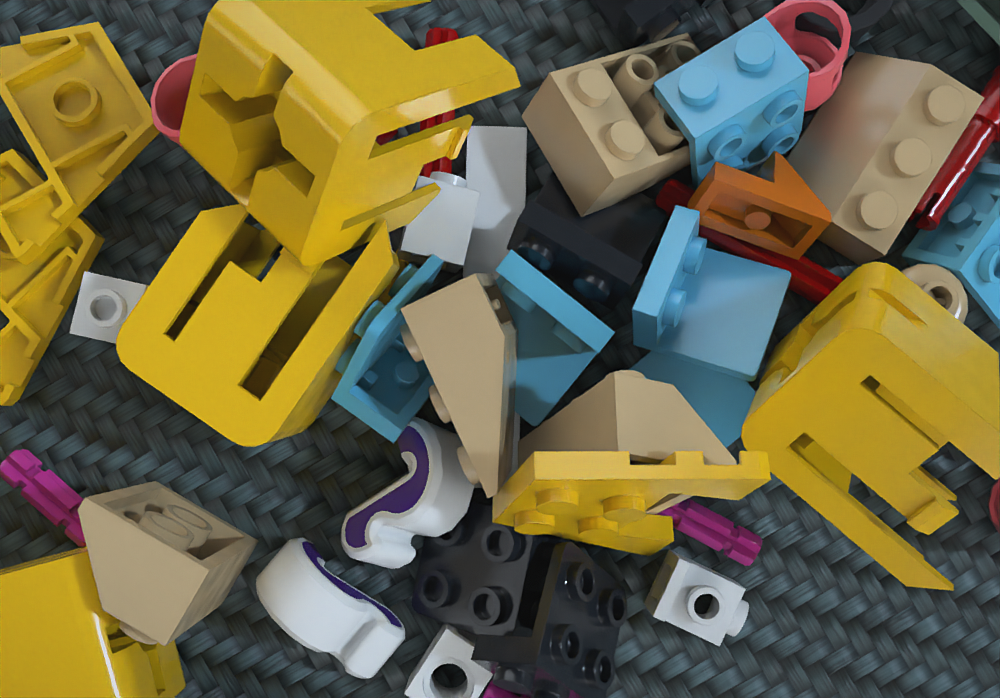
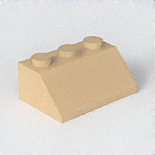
M856 51L842 71L839 86L831 98L820 105L786 158L788 163L831 212V223L817 239L857 265L885 256L981 105L984 97L932 64Z
M619 370L609 373L598 384L580 397L573 399L569 405L550 419L543 421L539 427L518 441V469L534 451H629L630 465H658L674 451H703L704 465H737L735 458L673 384L646 379L644 374L634 370ZM670 493L647 509L646 514L655 515L692 497V495Z
M157 481L85 497L78 508L102 610L121 621L119 627L126 635L141 643L150 645L157 643L163 646L168 645L222 605L259 542L257 539Z

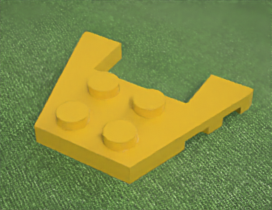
M99 22L20 36V44L0 47V95L48 176L46 182L0 206V233L15 259L25 266L35 261L160 133L153 123L150 105Z
M10 149L0 154V206L48 180L22 153ZM82 214L35 261L26 266L15 259L0 233V310L9 319V323L0 331L1 406H13L20 399L81 285L84 271H89L105 241V238Z
M534 451L501 487L498 494L493 496L492 522L514 527V530L521 534H548L651 556L674 541L672 516L646 514L647 509L670 493L739 501L771 480L768 452L740 451L738 465H704L703 451H674L658 465H630L629 451Z

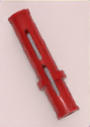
M1000 65L995 68L991 79L980 94L984 97V100L907 220L910 223L917 213L920 214L927 205V209L915 227L926 231L936 230L941 218L991 143L1000 141Z

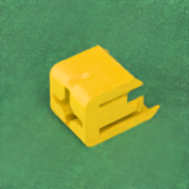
M218 0L208 13L192 75L179 142L183 149L303 266L317 265L371 241L385 219L387 220L389 232L411 223L441 190L434 182L412 191L423 165L444 156L450 160L457 158L474 118L468 114L383 145H379L375 141L378 135L521 87L515 67L476 34L414 50L373 15L431 2V0Z
M241 204L200 211L122 324L116 337V350L120 361L131 372L230 441L241 446L256 447L305 431L323 409L343 376L335 370L338 361L357 338L362 339L354 333L359 320L377 299L385 305L390 302L392 297L388 293L401 272L409 265L408 261L398 259V250L396 253L392 250L386 219L353 267L338 256L317 265L303 266L283 247L280 251L281 255L261 282L257 278L280 246V243L266 229L259 230L244 222L249 212Z
M881 262L863 264L843 280L771 352L761 377L759 388L755 392L742 425L741 439L747 451L768 452L770 472L906 587L954 591L953 583L926 562L920 552L848 493L853 473L907 518V523L912 528L930 535L959 514V510L947 501H957V496L920 466L939 451L942 446L951 442L992 478L997 480L1000 477L999 353L897 268Z
M87 546L0 569V698H174L186 687V682L175 640L166 646L160 643L154 645L141 643L129 637L120 629L119 623L121 621L102 610Z

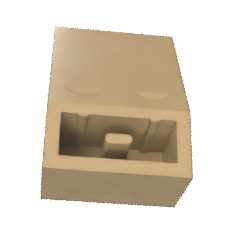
M688 33L550 72L522 114V119L581 217L612 206L634 194L642 192L690 165L689 142L655 97L653 84L701 54Z
M474 273L400 308L407 322L400 326V332L412 358L416 362L424 360L435 384L430 386L428 391L435 411L445 424L450 421L453 422L463 446L457 448V455L467 479L472 485L480 482L487 498L498 494L512 470L519 330L493 274Z

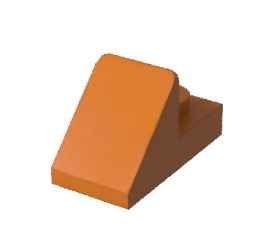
M777 151L772 152L755 176L716 161L688 201L687 207L700 211L699 225L799 260L831 223V212L788 161Z

